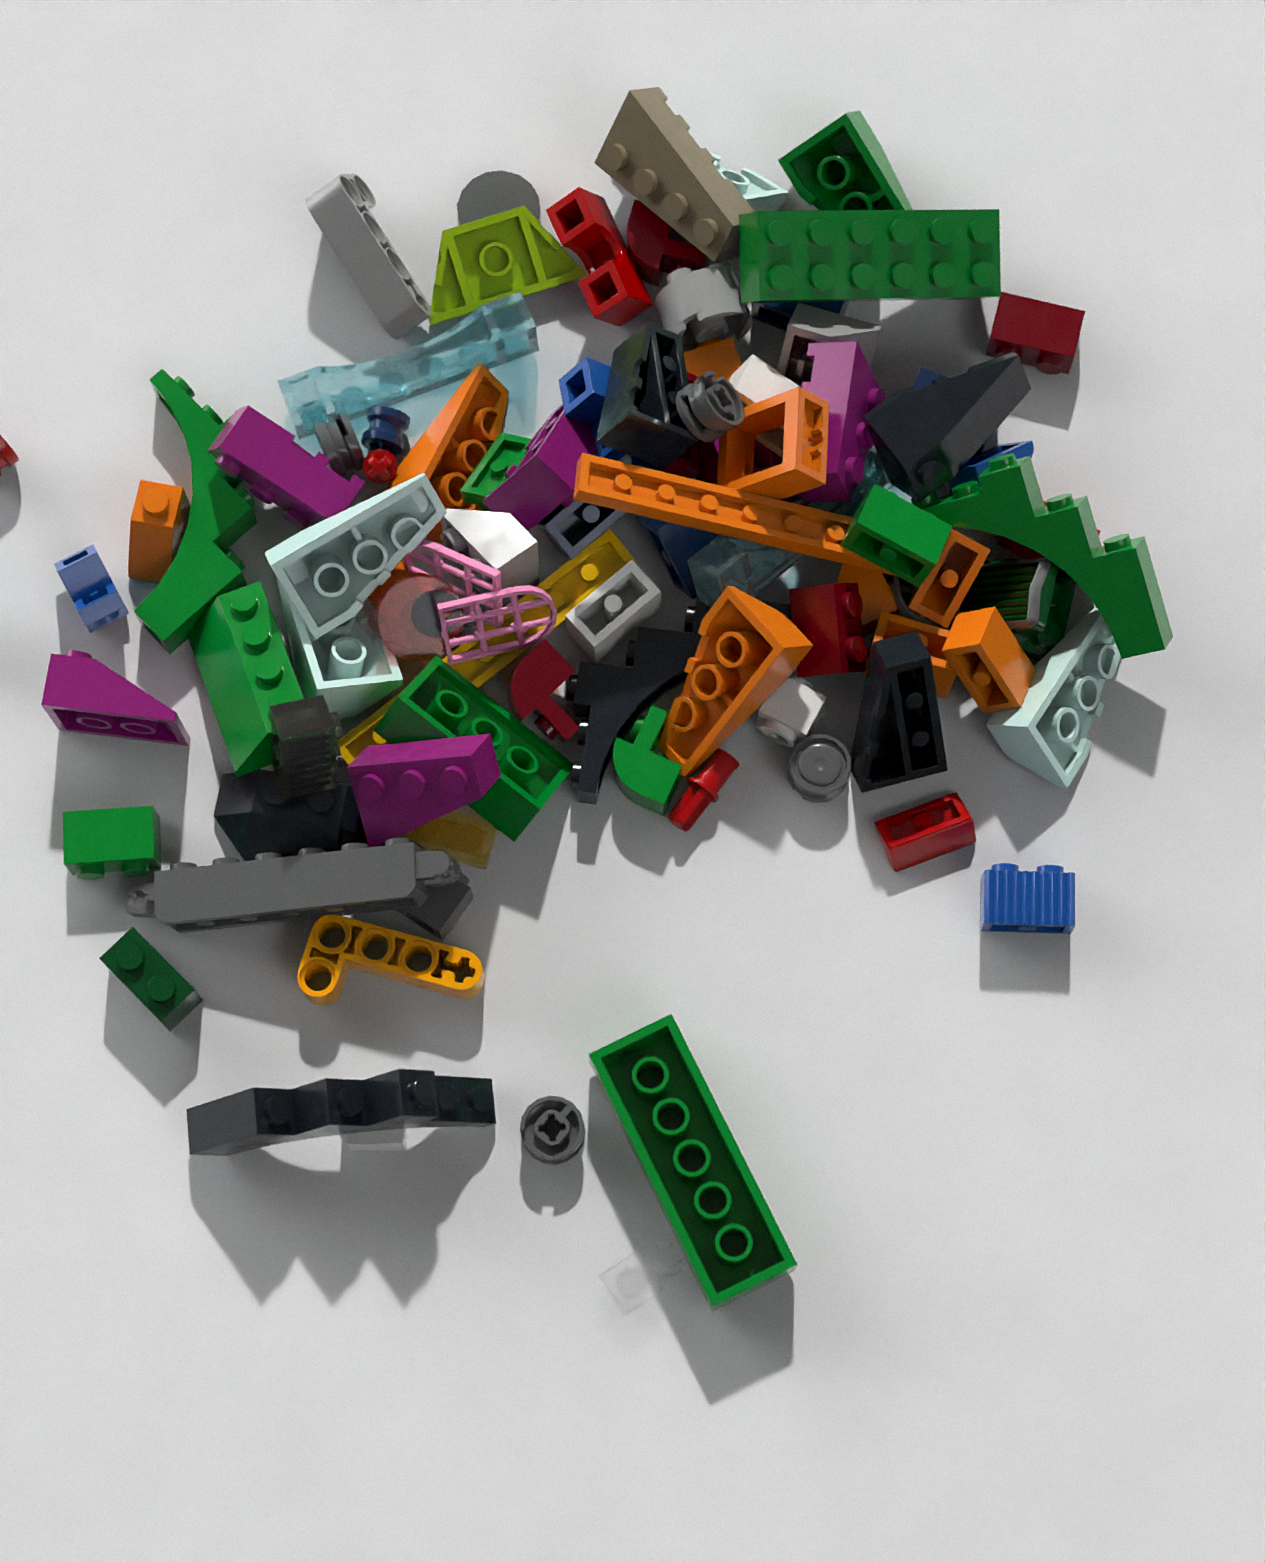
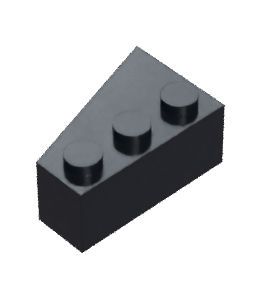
M647 321L614 350L596 439L597 443L665 469L699 442L698 438L682 422L676 407L677 392L689 384L680 335Z
M917 631L875 641L872 644L850 756L851 772L861 793L948 771L931 656Z

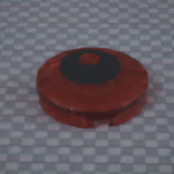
M418 572L409 574L408 577H403L399 581L395 580L386 587L378 599L375 621L379 636L389 651L404 660L425 662L432 660L436 655L441 657L446 653L444 639L441 637L442 627L437 604L460 598L449 583L436 575ZM463 608L444 612L445 621L464 616ZM464 624L447 627L449 640L459 638L462 635Z

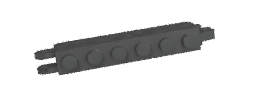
M408 838L388 839L385 841V846L369 847V845L364 843H348L341 846V851L325 852L321 848H304L298 851L297 856L282 857L279 853H260L255 856V860L240 862L236 858L224 857L214 859L212 865L199 867L195 863L179 862L171 864L170 870L155 871L154 880L128 887L127 910L134 917L158 918L163 924L170 926L177 932L186 933L315 919L325 915L343 916L421 907L429 898V887L445 886L446 883L448 885L451 883L455 884V881L461 876L460 872L462 870L458 861L451 858L447 852L445 853L443 850H437L436 852L433 850L424 851Z

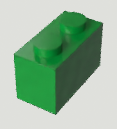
M874 484L858 506L841 546L919 588L936 566L953 526L940 520L932 513L926 512L898 497L895 493Z
M153 806L63 812L64 865L72 875H77V878L83 880L101 879L104 877L105 872L122 871L124 876L140 877L148 875L149 869H161L160 816Z

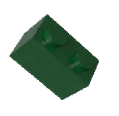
M134 927L129 929L99 958L170 1032L203 1001L196 990Z

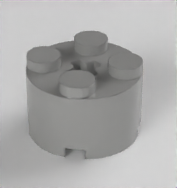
M727 261L717 262L708 268L691 271L689 268L673 271L667 276L668 284L658 293L655 299L664 329L681 336L683 352L695 349L700 343L712 338L724 340L735 334L736 339L739 340L747 334L753 325V319L747 303H741V286L736 273Z

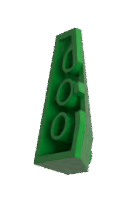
M861 111L845 113L778 159L799 196L809 205H814L820 211L913 210L881 144Z

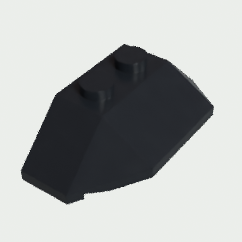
M258 769L239 777L236 776L235 772L222 774L213 816L244 861L255 860V856L260 853H279L282 857L297 856L298 851L304 848H321L325 852L341 851V846L348 843H364L368 845L352 785L330 781V784L290 792L289 789L328 780L316 779L289 785V781L308 777L295 776L289 778L287 773Z

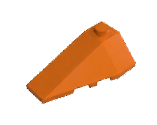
M483 364L476 365L400 463L396 475L389 481L385 491L425 473L445 509L482 511L480 505L463 502L460 489L502 432L509 391ZM441 520L426 535V538L442 543L440 539V533H442Z
M734 586L726 587L701 622L698 634L702 635L695 656L688 659L684 670L688 673L680 697L675 698L658 743V748L669 760L682 765V775L684 777H690L789 678L813 647V644L785 614Z

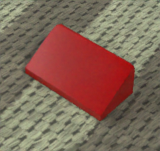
M957 792L874 822L887 858L895 872L976 842L974 821Z

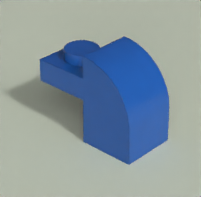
M585 357L559 379L564 413L567 417L592 425L597 456L618 461L626 454L596 442L611 366Z
M94 545L54 564L57 573L74 602L80 618L90 633L129 614Z

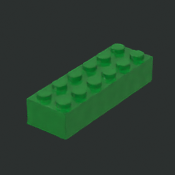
M999 209L755 211L739 215L741 303L961 300L1001 297Z
M672 1014L589 1053V1062L711 1311L713 1312L795 1271L797 1262Z

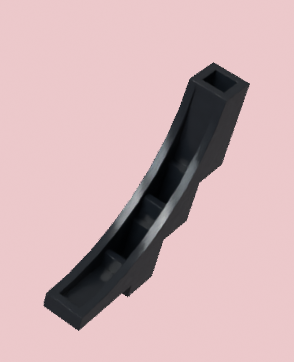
M698 592L696 607L687 606L684 632L639 626L637 641L629 640L627 647L626 666L633 668L580 661L578 675H571L569 677L566 699L567 701H574L575 716L589 718V720H580L577 745L584 746L582 762L574 761L571 776V787L578 788V800L580 803L597 804L605 771L613 757L616 738L622 739L639 715L644 713L665 693L686 681L688 673L684 670L688 659L695 656L702 636L698 634L701 622L720 595ZM761 601L785 614L792 621L790 604Z
M396 1069L364 1080L325 1078L293 1089L253 1087L186 1109L189 1155L228 1156L280 1143L349 1133L426 1127H486L496 1124L492 1079L435 1075V1071Z

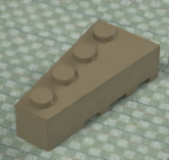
M660 87L629 90L594 164L713 262L739 258V215L755 211L732 181L722 177L714 166L715 159L706 148L699 147L688 132L690 126L681 115H675L667 105L666 101L668 98Z

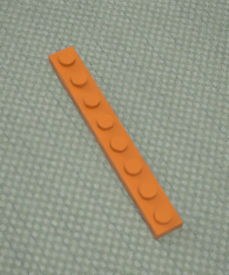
M582 453L577 461L573 500L894 575L841 546L853 517L591 454Z

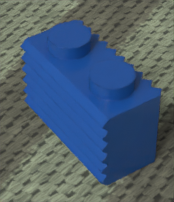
M1010 863L994 864L991 866V870H984L980 880V931L1048 934L1072 933L1075 928V873H1065L1064 867L1059 865H1041L1037 867V871L1031 872L1026 870L1019 871L1018 865Z

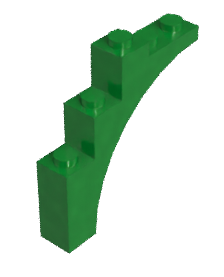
M161 369L149 380L157 398L176 420L185 437L191 460L193 495L187 529L176 557L158 586L134 610V613L147 632L171 654L188 639L187 635L218 596L247 586L242 573L246 567L229 547L258 522L252 509L255 505L254 500L239 485L244 480L239 476L233 478L222 472L214 464L216 458L207 452L231 416L223 423L219 415L209 405L206 404L201 408L192 399L195 393L180 376L172 379Z
M1010 453L989 460V466L978 476L980 487L977 481H970L953 487L952 494L938 497L935 491L921 502L913 498L911 499L913 505L932 513L954 528H972L1007 537L1037 551L1065 571L1095 604L1110 628L1122 659L1165 650L1173 638L1145 536L1130 539L1129 534H1121L1104 540V546H1102L1088 497L1084 496L1073 499L1071 493L1062 494L1046 501L1047 506H1045L1030 456L1016 459L1015 454Z

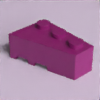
M857 341L808 343L807 357L813 359L814 363L811 382H802V388L829 402L827 469L825 485L799 493L803 502H852L857 484L863 479L864 463L868 451L874 445L862 416L886 400L884 390L879 387Z
M563 404L548 417L524 449L527 453L519 465L516 467L512 464L504 473L507 479L494 491H491L482 501L492 512L510 513L527 531L532 529L560 504L567 508L575 501L573 499L577 461L582 453L598 455L592 425L565 416Z
M249 405L237 409L207 450L209 454L216 458L214 464L222 472L233 478L241 477L251 485L249 491L256 498L266 504L275 503L286 512L284 518L300 530H304L332 517L350 506L365 484V481L356 475H353L350 481L329 469L326 466L330 462V458L321 452H318L315 457L293 441L295 435Z
M490 734L367 746L347 767L369 847L382 845L388 839L397 838L482 798L501 776Z

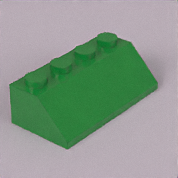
M258 581L218 596L187 636L235 774L239 777L304 753L288 755V751L320 745L321 742L316 741L288 747V743L317 738L318 734L261 582Z
M437 655L398 695L373 730L386 740L388 744L490 734L501 776L482 798L467 805L513 842L517 840L573 769L572 762Z

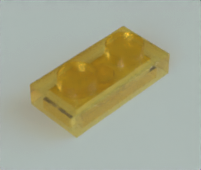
M450 812L403 834L401 838L411 839L428 851L433 850L436 852L437 850H443L459 863L486 870L498 830L488 821Z

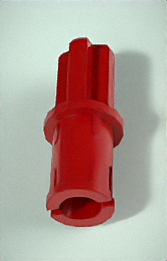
M383 449L370 452L363 462L364 474L371 482L377 484L391 481L398 469L397 460L394 455Z
M718 748L696 778L691 777L688 780L689 788L668 814L670 822L682 831H689L708 805L719 800L717 793L734 770L740 766L738 761L726 751Z

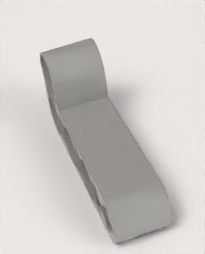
M340 174L305 199L313 219L378 321L392 338L399 339L432 316V310L428 301L372 215L370 209L376 206V200L362 178L356 174Z

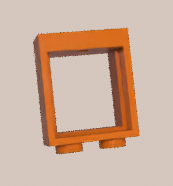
M796 387L744 407L745 415L743 422L731 431L726 430V433L719 438L717 485L781 500L826 484L829 402L801 387ZM784 425L782 464L753 474L755 436Z

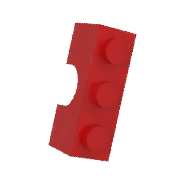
M578 187L546 209L561 245L572 250L587 269L589 275L578 283L595 319L621 327L653 305L604 197Z

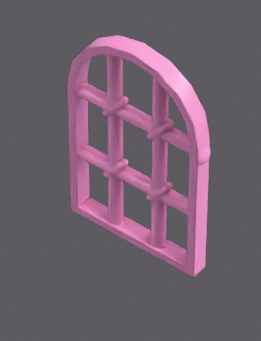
M423 539L415 549L422 548L432 551L433 558L416 550L408 552L403 558L405 568L423 593L431 590L442 591L443 587L463 596L462 598L476 595L472 591V583L491 592L502 589L501 571L432 541ZM440 555L463 565L464 571L443 563L444 561L440 560ZM411 556L434 567V575L414 567ZM441 569L462 578L461 580L465 581V589L445 581L441 577ZM471 569L491 577L493 584L475 577L474 574H471ZM423 579L432 582V585H435V589L429 586ZM503 598L493 600L494 602L489 601L480 604L493 610L503 608ZM473 605L459 608L461 612L467 615L474 612ZM503 615L487 618L483 622L500 628L504 623Z
M530 585L508 587L437 604L442 627L441 637L444 639L449 665L522 649L539 643L551 633L557 618V610L551 596L543 589ZM532 594L542 599L518 604L517 595ZM510 597L511 604H507V607L481 612L480 603ZM473 605L474 612H471L470 615L445 621V611ZM550 605V617L521 622L520 613H523L524 610ZM513 613L514 623H511L510 626L490 631L484 630L483 621H486L487 618ZM476 621L477 631L474 634L449 640L447 627ZM545 625L537 634L524 639L523 632H526L527 629ZM516 632V641L487 646L486 640H490L491 637ZM479 640L481 649L452 655L451 646Z

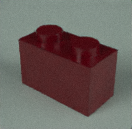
M1001 292L985 355L998 358L1014 352L1019 355L1022 364L1034 366L1042 373L1050 375L1064 373L1069 375L1085 311Z
M832 583L789 589L792 622L813 644V647L796 667L797 678L866 671L867 646L863 639L861 621L863 602L859 594L858 583Z

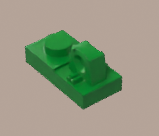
M501 432L460 489L463 502L480 505L482 511L492 512L482 501L491 491H494L507 479L504 473L512 464L516 467L519 465L527 453L524 448L531 438Z

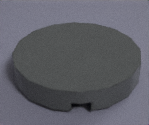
M504 170L486 172L472 179L461 191L457 203L459 225L520 206H525L540 223L539 196L532 184L519 174Z

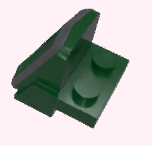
M1047 558L986 560L963 599L959 613L996 607L1027 657L1040 661L1065 637L1076 582L1073 579L1057 574L1059 567Z

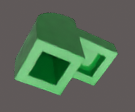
M651 705L646 718L639 715L634 723L629 736V740L634 741V744L618 737L616 738L613 748L614 775L620 790L629 800L664 816L682 779V765L655 754L668 719V712Z

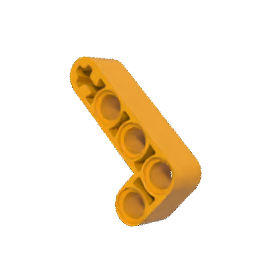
M325 915L315 921L297 976L299 987L305 997L311 1003L320 1006L332 1004L339 998L349 968L463 999L476 996L481 992L485 984V974L481 961L474 953L468 950L341 915ZM331 930H341L345 933V939L342 944L335 948H327L322 945L326 933ZM377 941L388 944V952L383 958L371 960L365 956L366 949L370 944ZM425 953L432 957V963L425 971L414 972L408 968L410 959L416 954ZM442 959H445L447 969L454 972H462L464 966H469L473 977H465L463 983H458L455 973L442 969ZM327 972L332 975L331 983L325 990L313 991L309 988V981L316 973Z

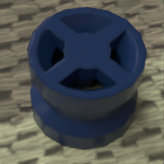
M371 407L367 414L369 428L362 435V445L371 451L383 449L393 455H400L405 446L402 435L403 432L409 429L410 417L406 413L391 407Z

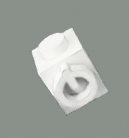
M790 675L759 707L756 728L774 742L786 747H794L801 739L811 735L824 711L827 696L813 690L814 686L802 677L797 678V675Z

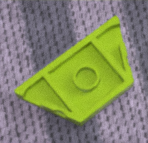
M525 206L443 230L431 300L432 316L429 317L430 326L585 278L587 276L586 271L561 247V244L552 234L543 228Z

